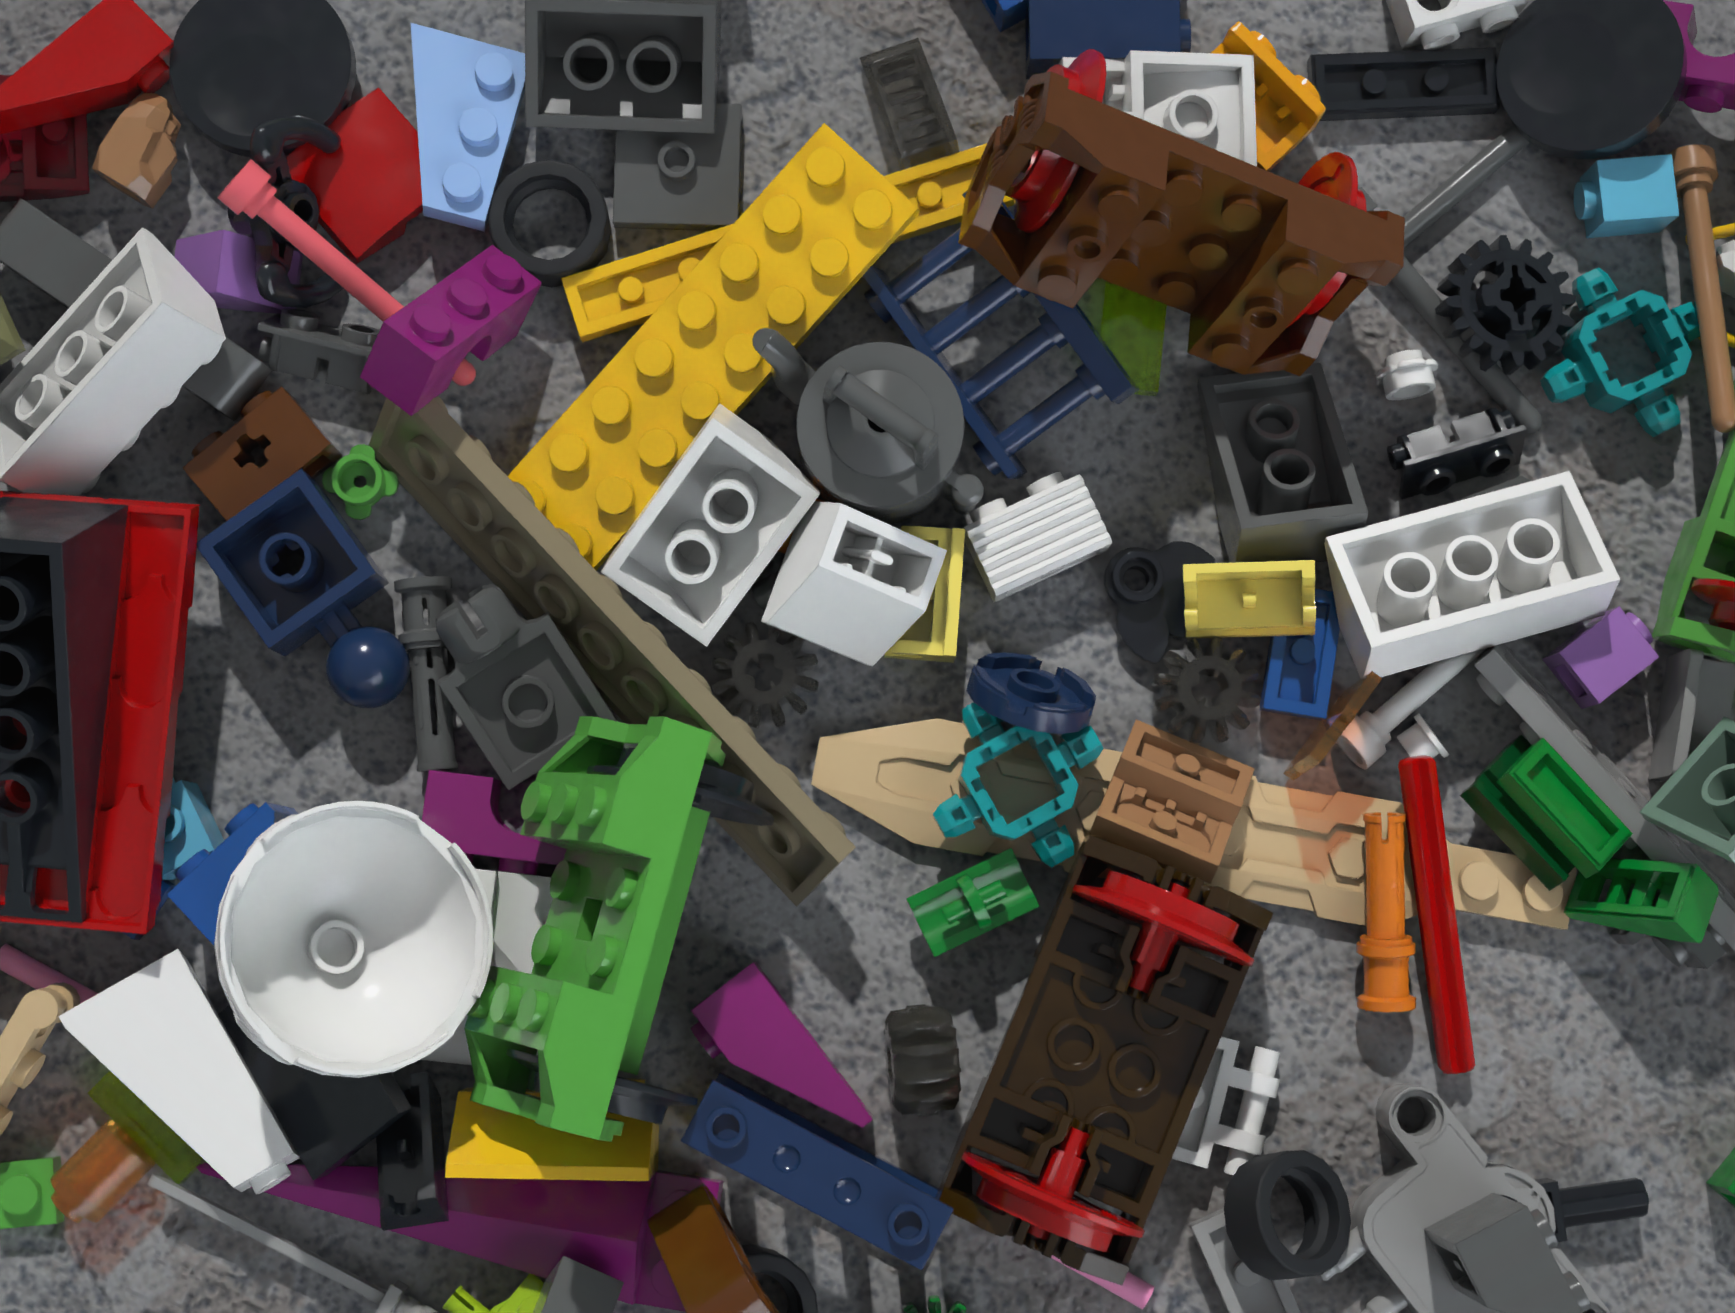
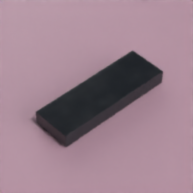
M1496 47L1310 55L1307 61L1308 80L1317 89L1321 102L1326 107V111L1319 121L1495 114L1500 108L1496 76Z

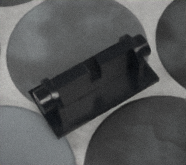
M1490 408L1486 411L1451 421L1450 429L1456 441L1451 443L1447 442L1440 425L1398 436L1397 443L1387 447V454L1394 470L1402 468L1399 490L1401 500L1419 494L1426 496L1436 495L1447 490L1455 483L1478 476L1495 477L1505 473L1514 465L1520 464L1527 430L1525 425L1516 427L1514 418L1509 410L1499 412L1496 408Z

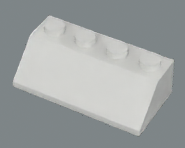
M143 227L0 384V481L28 493L79 496L81 493L89 492L96 485L101 472L121 451H126L133 446L139 437L141 429L161 408H166L174 402L181 386L201 365L211 362L218 354L226 337L215 300L154 234Z
M1570 471L1328 536L1325 538L1324 543L1339 628L1361 682L1604 616L1620 581V577Z

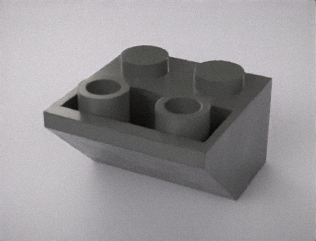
M1492 1193L1424 1229L1454 1288L1489 1309L1502 1313H1583L1591 1309L1589 1299L1574 1274L1570 1271L1563 1274L1551 1252V1249L1558 1246L1556 1236L1548 1221L1538 1209L1530 1212L1528 1206L1523 1205L1521 1202Z

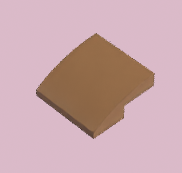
M1136 719L1089 833L1146 855L1159 863L1174 867L1178 871L1211 884L1220 865L1233 824L1241 810L1255 768Z

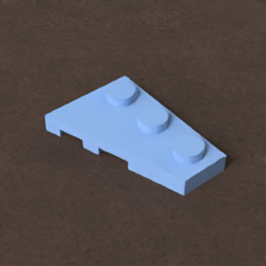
M410 23L423 216L485 232L492 196L498 187L525 92V53Z

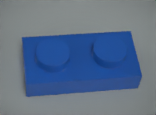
M1315 589V635L1270 636L1260 711L1319 721L1327 718L1340 631L1333 591Z

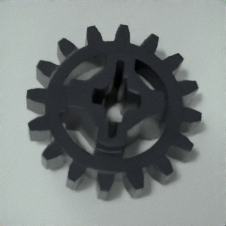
M1500 235L1489 246L1483 240H1479L1466 251V254L1461 253L1447 267L1450 273L1438 284L1437 290L1448 296V298L1435 308L1436 314L1443 317H1451L1452 324L1442 333L1444 338L1448 339L1459 336L1464 343L1460 347L1458 355L1463 359L1474 351L1480 354V370L1485 372L1498 361L1501 362L1505 375L1513 374L1523 365L1528 370L1534 369L1546 360V356L1550 357L1565 344L1561 336L1574 327L1575 321L1562 312L1576 303V296L1561 293L1559 288L1569 278V275L1566 271L1555 274L1551 273L1548 266L1551 264L1554 255L1550 252L1543 254L1538 259L1531 255V240L1525 239L1514 250L1511 249L1507 235ZM1485 271V277L1479 282L1480 287L1477 290H1471L1476 275ZM1540 320L1535 335L1527 340L1526 334L1533 329L1532 322Z

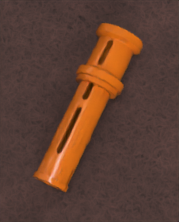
M1381 812L1363 814V821L1365 822L1367 934L1361 935L1360 941L1356 943V952L1362 955L1364 960L1363 994L1357 997V1007L1373 1012L1410 1011L1416 1008V997L1409 994V957L1416 953V943L1412 941V936L1405 934L1404 822L1406 821V814L1387 812L1388 837L1387 839H1382Z

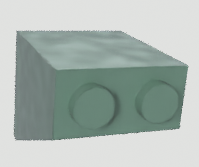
M1723 717L1643 807L1640 814L1645 820L1734 864L1735 721Z

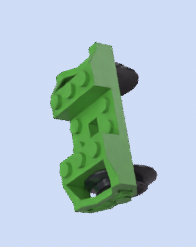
M579 716L574 736L538 771L536 781L529 785L522 800L521 816L524 819L520 835L567 850L564 860L559 862L551 877L550 895L553 899L546 924L540 927L532 944L531 957L534 962L532 973L529 974L491 965L483 992L467 1013L468 1017L464 1030L475 1077L470 1101L535 1120V1123L548 1128L612 1142L613 1135L621 1136L625 1122L606 1117L607 1112L662 1124L668 1107L697 1105L698 1098L617 1076L619 1070L638 1075L709 816L760 826L773 825L774 817L771 813L751 802L754 784L751 781L716 768L723 767L726 754L720 749L722 742L712 732L665 716H649L647 724H627L594 716ZM526 1089L540 1093V1097L525 1094Z

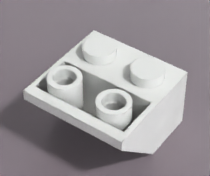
M815 501L793 531L761 622L867 666H874L926 611L947 550L842 503Z

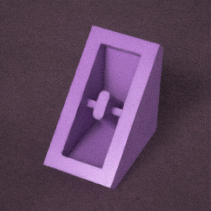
M223 229L176 240L174 257L215 300L217 308L281 314V310L286 308L297 309V307L280 306L265 300L260 295L255 281L256 255L253 238ZM293 250L291 267L287 274L292 284H300L303 254L296 250Z

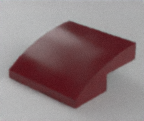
M0 75V84L11 75ZM87 114L0 135V202H13L19 198L28 201L89 194Z

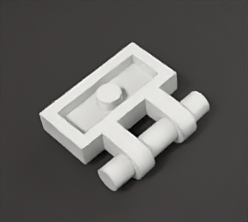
M1221 1036L1172 1159L1208 1168L1213 1144L1216 1143L1230 1147L1224 1173L1234 1175L1239 1166L1254 1158L1255 1154L1261 1155L1266 1136L1260 1135L1268 1100L1269 1097L1276 1099L1280 1079L1274 1078L1280 1052L1255 1046L1250 1070L1233 1067L1240 1041ZM1228 1086L1244 1090L1235 1127L1219 1123Z

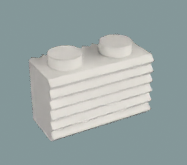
M1061 472L1050 474L1030 484L1026 488L1030 497L1007 507L1004 498H999L969 513L973 523L963 528L965 529L964 541L993 602L1000 601L1005 597L1022 591L1109 549L1112 544L1111 536L1107 532L1100 513L1096 509L1095 503L1090 497L1089 490L1085 486L1080 474L1068 480H1064Z

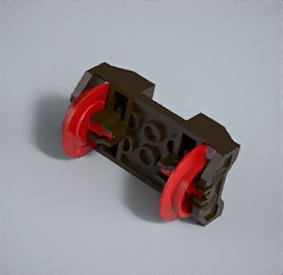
M1091 835L1084 837L1033 955L1036 960L987 1077L983 1076L935 1198L953 1207L952 1214L1000 1237L1006 1235L1013 1236L1012 1241L1018 1245H1025L1030 1249L1040 1251L1042 1255L1049 1258L1053 1255L1071 1268L1123 1285L1130 1268L1129 1262L1139 1238H1142L1144 1235V1225L1248 969L1254 964V954L1263 932L1267 930L1273 912L1219 886L1212 887L1206 885L1204 880L1190 877L1186 873L1176 871V868L1169 865L1162 868L1155 859ZM1106 868L1113 870L1108 872L1103 887L1088 886ZM1078 895L1099 907L1142 925V928L1140 929L1137 926L1125 923L1074 901L1075 897ZM1177 941H1180L1197 949L1224 958L1223 964L1215 960H1212L1208 957H1205L1201 954H1198L1194 951H1191L1189 948H1186L1182 945H1177L1176 943ZM971 1148H977L1028 1170L1029 1173L1039 1176V1178L971 1153ZM971 1168L982 1176L976 1196L972 1194ZM1075 1191H1077L1079 1194L1087 1198L1091 1197L1095 1200H1098L1102 1203L1119 1209L1122 1212L1120 1215H1117L1097 1204H1094L1084 1198L1075 1195L1074 1193Z

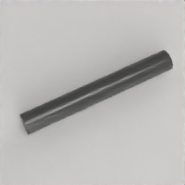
M1514 125L1510 126L1403 216L1405 218L1404 248L1530 143Z

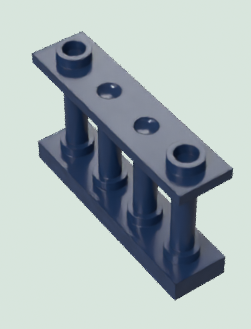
M1002 201L998 214L1014 219V215L1004 201ZM960 228L892 280L888 278L883 270L871 266L863 275L871 287L864 293L866 300L886 324L894 319L913 347L936 362L951 379L961 400L964 418L980 439V441L973 445V448L983 464L994 476L1003 471L1007 478L1019 479L1027 473V470L1015 453L1092 396L1099 400L1104 395H1107L1111 402L1120 404L1139 390L1078 304L1074 308H1070L1037 294H1034L1046 310V313L1038 318L1040 325L963 382L942 351L1016 295L1020 294L1024 298L1031 292L1014 286L1001 275L926 331L906 303V300L973 250L958 243ZM1069 343L1083 362L1082 365L1075 369L1078 376L1000 433L978 402L1053 346L1057 345L1061 349Z
M722 1072L718 1074L716 1080H712L681 1139V1142L921 1271L954 1210L953 1207L935 1198L939 1188Z

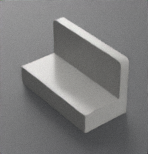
M1690 648L1667 656L1648 780L1666 783L1722 718L1727 717L1730 719L1735 688V664L1703 659V651Z

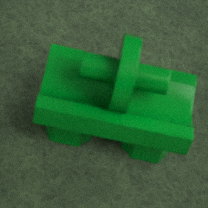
M1012 848L906 898L934 957L1040 907Z

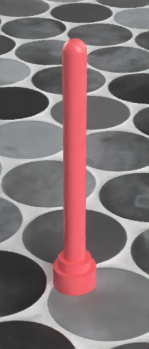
M252 159L244 165L217 197L237 215L242 211L251 219L258 215L380 320L385 321L404 307L276 198L274 194L277 189L268 182L271 175ZM464 358L457 368L452 381L460 386L471 384L476 377L474 366Z

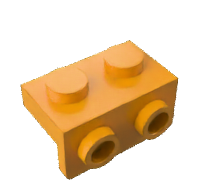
M1238 21L1228 30L1223 42L1211 53L1254 55L1257 167L1270 171L1314 130L1325 113L1326 107L1321 102L1317 89L1308 79L1301 75H1293L1276 58V51L1265 36L1257 31L1250 32Z

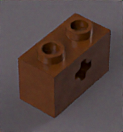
M281 386L274 393L264 391L250 400L241 411L243 418L224 434L221 431H217L201 440L191 452L193 459L182 468L224 519L228 521L301 468L315 479L338 460L342 454L296 399ZM258 446L264 449L265 457L268 459L267 463L260 468L254 464L255 460L251 455L253 449Z

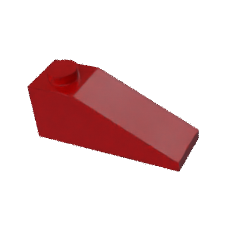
M102 0L0 84V135L125 105L142 91L144 93H155L170 78L171 49L174 47V41L133 0Z

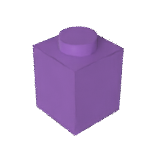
M1620 606L1606 611L1604 616L1593 619L1542 660L1579 707L1584 709L1600 704L1658 659L1659 656L1650 645L1653 642V637L1646 625L1633 613L1628 612L1625 614Z

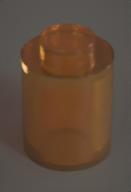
M108 1119L51 1177V1184L55 1189L51 1199L55 1206L70 1220L80 1223L85 1218L97 1223L156 1164V1160L147 1146L132 1131L121 1123Z

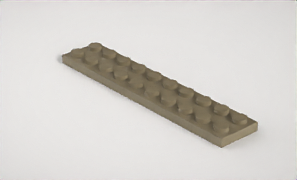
M439 396L435 399L433 398L426 406L412 416L386 398L368 445L374 449L376 458L388 471H392L397 475L399 483L487 577L504 592L506 597L528 620L538 618L548 611L607 705L624 723L647 724L649 716H665L712 732L722 742L720 749L726 756L723 767L716 768L751 781L754 784L751 802L771 813L774 817L773 825L760 826L713 818L797 907L856 848L846 837L841 823L830 813L822 811L801 789L800 782L795 774L786 766L775 762L756 741L755 734L750 726L742 719L732 716L712 695L711 688L704 677L695 670L688 669L668 648L662 633L651 623L644 622L623 600L618 586L610 578L600 575L579 553L573 538L564 530L554 527L535 506V502L528 490L518 482H512L492 461L486 446L477 437L468 435L448 414V410Z

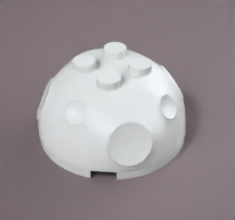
M344 801L316 806L300 814L290 815L274 823L256 838L247 849L243 860L231 874L219 904L214 949L219 981L233 1010L236 1023L245 1035L263 1052L281 1063L296 1065L321 1075L362 1078L395 1072L409 1064L415 1063L431 1054L454 1035V1032L477 998H480L485 987L493 954V923L489 901L483 884L474 866L455 842H449L421 821L419 815L408 810L378 802Z

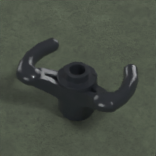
M299 115L275 117L258 124L254 128L250 139L251 159L271 175L268 182L277 189L274 196L316 230L320 213L316 196L307 184L292 180L286 155L283 152V146L287 140H301L312 144L325 153H334L341 145L340 136L321 122ZM228 208V218L232 228L238 234L254 239L256 255L255 281L260 295L265 300L283 307L307 308L326 302L344 289L326 273L316 280L305 284L290 283L287 274L291 267L294 246L258 215L251 219L243 211L237 215Z

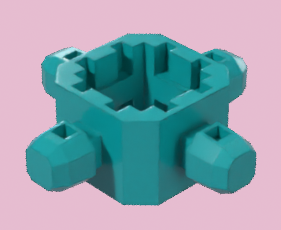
M1599 267L1577 277L1572 282V293L1576 296L1579 310L1586 309L1588 315L1567 332L1565 344L1561 351L1565 360L1544 374L1540 380L1541 386L1548 400L1552 403H1563L1584 394L1590 407L1610 414L1635 403L1638 411L1634 413V416L1643 430L1652 437H1655L1680 424V411L1673 394L1667 396L1663 388L1686 374L1692 356L1688 343L1700 337L1696 302H1688L1670 310L1662 296L1644 290L1635 292L1617 301L1614 294L1619 290L1604 270ZM1631 319L1634 327L1643 325L1647 332L1643 335L1651 353L1657 352L1661 360L1654 364L1657 372L1622 387L1617 378L1609 380L1606 374L1609 368L1600 351L1595 353L1591 344L1597 340L1594 333L1617 322L1622 323Z
M973 702L962 709L963 724L970 739L972 740L977 737L981 746L968 752L964 757L958 780L967 795L960 799L955 794L940 804L932 815L945 838L957 837L976 828L973 822L980 818L989 835L1013 841L1030 831L1035 839L1030 844L1041 862L1050 868L1075 855L1074 843L1066 825L1059 827L1054 817L1072 808L1079 784L1072 774L1070 767L1075 765L1080 770L1098 758L1104 749L1093 728L1087 726L1079 732L1062 734L1060 736L1062 742L1056 745L1050 733L1037 732L1015 726L1005 732L1001 725L1004 721L987 713L976 703ZM1028 741L1032 749L1037 751L1056 785L1054 788L1059 796L1007 825L1004 817L1000 816L982 784L977 768L1015 746Z

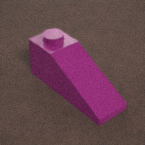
M756 962L751 963L691 1010L698 1022L690 1029L713 1059L723 1053L731 1064L862 1128L873 1120L870 1111Z

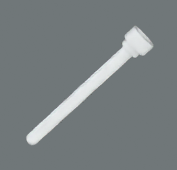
M1487 648L1429 664L1375 712L1365 711L1360 716L1351 714L1332 731L1334 740L1352 762L1364 770L1368 769L1386 753L1385 745L1391 740L1390 732Z

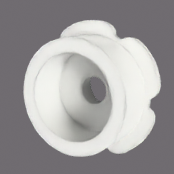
M1405 350L1386 357L1384 360L1386 367L1376 373L1378 383L1383 384L1386 399L1405 400L1422 396L1436 388L1433 371L1438 369V363L1433 359L1424 360L1421 350Z

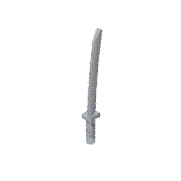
M152 1174L147 1183L149 1186L379 1305L376 1313H438V1311L431 1307L420 1304V1301L410 1296H405L409 1286L399 1280L394 1284H390L386 1291L292 1241L164 1177Z

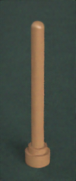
M1693 144L1676 148L1668 154H1672L1677 197L1682 198L1711 422L1715 430L1721 433H1728L1735 429V390L1708 193L1713 190V182L1718 178L1715 150L1707 145Z

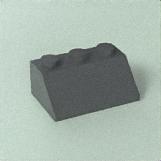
M525 0L526 127L714 134L720 72L721 0Z

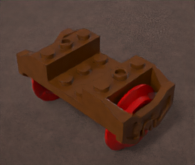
M1088 49L1081 53L1068 68L1056 64L1045 73L1032 75L1025 85L1024 97L1019 95L1015 101L1014 116L1005 115L1002 125L994 130L988 140L965 195L958 241L959 244L976 250L1014 286L1074 308L1093 282L1100 278L1189 313L1190 326L1187 353L1243 375L1284 370L1300 377L1317 359L1334 321L1368 285L1386 286L1404 267L1405 218L1390 211H1367L1365 196L1358 189V175L1355 163L1348 155L1340 152L1325 155L1305 173L1298 183H1295L1102 103L1106 84V61L1104 55L1094 49ZM1005 195L1015 199L1014 219L998 214Z

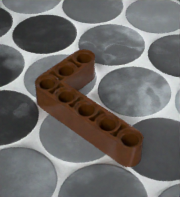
M704 1183L647 1219L648 1226L687 1313H779L763 1291L726 1214Z

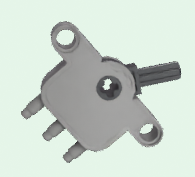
M1408 1083L1395 1084L1385 1089L1378 1098L1375 1108L1376 1120L1381 1130L1404 1159L1365 1189L1354 1202L1350 1215L1351 1231L1349 1233L1348 1245L1338 1263L1322 1275H1319V1277L1323 1281H1328L1336 1273H1342L1366 1254L1388 1282L1389 1286L1366 1304L1365 1309L1360 1313H1399L1405 1307L1411 1313H1502L1483 1306L1454 1288L1424 1230L1425 1228L1495 1193L1513 1201L1521 1202L1523 1205L1528 1206L1530 1212L1538 1209L1551 1226L1557 1242L1567 1241L1566 1228L1645 1216L1648 1214L1649 1197L1643 1181L1638 1178L1559 1189L1558 1181L1550 1178L1534 1180L1525 1172L1504 1164L1487 1161L1488 1157L1437 1094L1432 1090ZM1416 1096L1424 1107L1425 1115L1423 1122L1413 1131L1405 1132L1398 1123V1108L1404 1100ZM1556 1247L1551 1249L1562 1273L1572 1272L1584 1289L1591 1305V1309L1586 1312L1610 1313L1562 1250Z

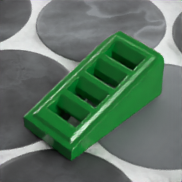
M1611 858L1599 872L1587 879L1578 871L1564 913L1570 919L1674 941L1701 943L1710 921L1719 889L1717 884L1697 864ZM1611 879L1612 882L1605 901L1598 902L1605 880ZM1632 884H1635L1629 903L1625 904ZM1660 889L1661 892L1659 894L1656 906L1653 907L1652 904L1655 895L1657 893V890Z

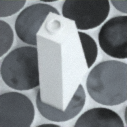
M179 949L174 950L58 1016L65 1029L233 1188L243 1192L252 1186L257 1195L276 1186L291 1175L287 1165L300 1157L220 1019L217 1010L188 959Z

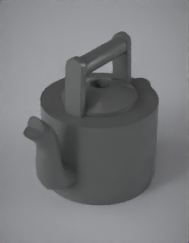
M763 328L754 333L752 338L753 346L771 365L774 384L789 400L798 406L796 428L801 467L804 475L820 491L819 499L824 500V502L842 503L887 524L903 522L923 513L941 496L951 502L953 509L961 515H967L975 510L977 503L984 494V487L978 477L972 474L959 475L955 472L964 435L963 408L954 384L936 362L920 351L908 346L890 342H871L855 345L837 353L815 371L802 359L795 347L778 331ZM868 419L877 424L882 429H884L886 432L880 433L873 431L869 427Z

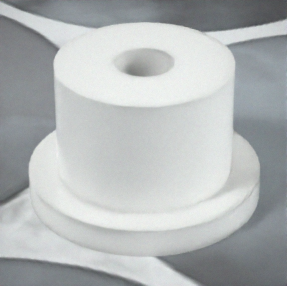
M1419 713L1414 716L1417 723L1397 736V739L1410 757L1426 755L1434 758L1441 754L1445 758L1449 755L1448 751Z

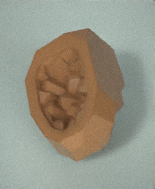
M143 93L134 99L120 114L100 144L92 167L111 186L152 209L171 184V171L178 161L175 142L181 124L174 116L172 105L169 101L156 93Z

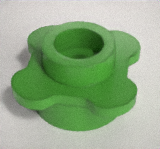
M359 444L352 447L350 454L341 458L334 468H329L324 472L322 484L327 492L337 494L346 504L345 511L349 517L355 520H363L371 515L372 506L381 498L393 496L397 492L399 480L394 472L386 471L376 461V453L372 447ZM360 476L366 478V485L362 488H358L355 485V480Z

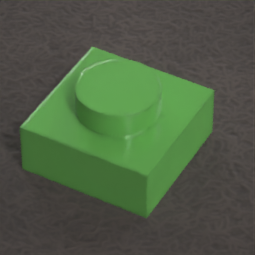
M61 1156L0 1161V1229L50 1225L64 1221Z

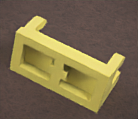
M901 526L902 531L947 550L926 611L885 653L884 658L954 663L957 652L965 529Z
M1315 560L1183 564L1186 639L1315 635Z

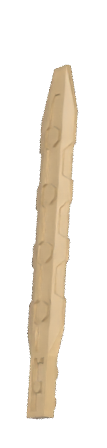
M935 718L819 738L811 785L909 842L977 856H983L986 852L999 854L1012 848L1015 856L1018 858L1041 862L1030 845L1035 841L1030 831L1013 841L989 835L979 818L973 822L976 827L975 829L957 837L945 838L932 815L940 804L955 794L960 799L967 795L958 778L966 754L981 746L977 737L972 740L970 739L963 723ZM1028 741L1015 746L977 768L982 784L1000 816L1004 817L1007 825L1059 796L1054 788L1056 786L1037 751L1032 749ZM1103 749L1098 758L1080 770L1075 765L1070 767L1072 774L1079 784L1072 808L1054 817L1059 827L1066 825L1074 843L1075 855L1057 864L1062 865L1065 872L1070 871L1084 837L1089 835L1097 837L1089 832L1122 752ZM1252 776L1217 872L1211 884L1204 882V884L1212 887L1219 886L1249 900L1314 911L1315 916L1318 918L1367 926L1366 849L1363 814L1381 812L1382 839H1387V812L1404 813V806L1400 802L1337 791L1332 796L1260 783L1257 781L1256 776ZM1405 821L1404 891L1405 919L1418 915ZM1446 840L1455 911L1568 930L1569 917L1564 913V909L1575 882L1576 867L1568 874L1569 877L1565 882L1549 891L1516 855L1452 844ZM1158 862V865H1160L1162 868L1166 866ZM1106 868L1098 878L1106 879L1108 872L1113 870Z

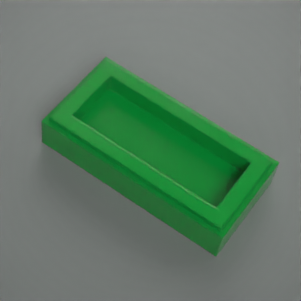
M1544 738L1531 745L1497 780L1502 789L1586 879L1599 872L1633 834Z

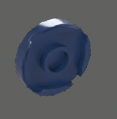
M1008 652L987 654L978 659L976 667L973 665L966 691L973 702L987 713L1012 725L1037 732L1065 734L1079 732L1089 726L1096 695L1088 683L1072 671L1064 667H1057L1056 674L1054 675L1040 670L1042 661L1037 660V657Z

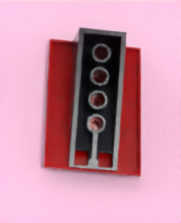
M0 491V922L147 934L155 926L156 910L161 899L166 819L170 816L178 700L183 691L188 610L192 607L200 504Z

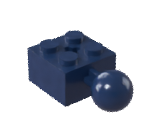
M302 468L197 542V548L269 649L286 657L320 633L331 648L326 662L329 684L336 695L344 702L359 708H377L390 703L402 692L410 672L409 658L403 644L393 634L384 629L371 626L363 627L351 611L389 582L318 482ZM295 552L302 558H305L302 568L293 576L289 573L284 574L290 568L286 558Z

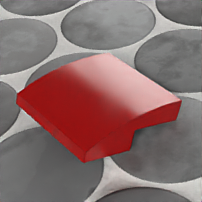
M379 87L342 111L334 122L328 126L341 138V145L336 152L325 153L307 142L297 147L286 157L292 180L307 184L316 196L320 211L318 223L355 265L404 235L407 222L423 212L418 132Z

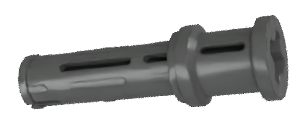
M447 576L414 577L394 581V591L400 593L402 598L404 632L398 635V639L403 644L406 652H409L412 708L418 756L417 772L458 769V762H456L453 706L438 685V679L449 673L448 649L436 631V618L447 608L446 591L452 588V578ZM422 598L427 600L428 625L424 624ZM426 651H431L432 668L427 667ZM428 681H432L434 687L436 736L432 734Z

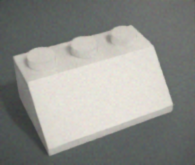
M719 403L632 526L612 551L601 573L707 647L820 495V491L773 441Z

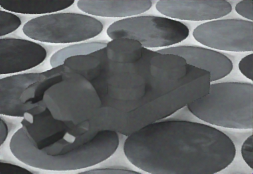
M489 584L468 593L470 596L468 601L483 623V626L480 628H475L458 601L445 608L436 618V631L453 656L455 666L448 674L438 679V685L507 790H510L537 773L574 736L579 716H594L613 721L617 720L548 611L538 618L526 621L517 614L504 592L496 585Z

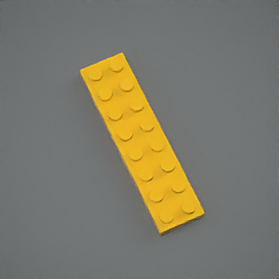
M823 123L507 477L512 482H518L528 490L538 510L555 528L564 530L573 538L579 553L597 571L609 558L612 551L632 526L719 403L735 415H738L772 377L771 365L753 346L752 338L754 333L763 328L776 330L797 349L920 213L919 208L830 127Z

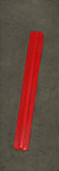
M1412 756L1400 760L1398 768L1404 814H1406V829L1437 1065L1445 1074L1466 1073L1474 1069L1475 1058L1436 761L1430 756Z

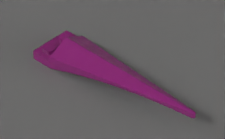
M207 1162L196 1167L203 1174L225 1180ZM288 1164L291 1175L276 1186L265 1191V1193L381 1228L378 1166L340 1165L330 1174L313 1180L304 1164ZM657 1170L649 1181L446 1178L449 1221L389 1231L543 1278H547L560 1259L565 1256L624 1282L618 1301L631 1305L636 1303L686 1312L648 1226L647 1219L702 1183L709 1188L720 1205L724 1181Z

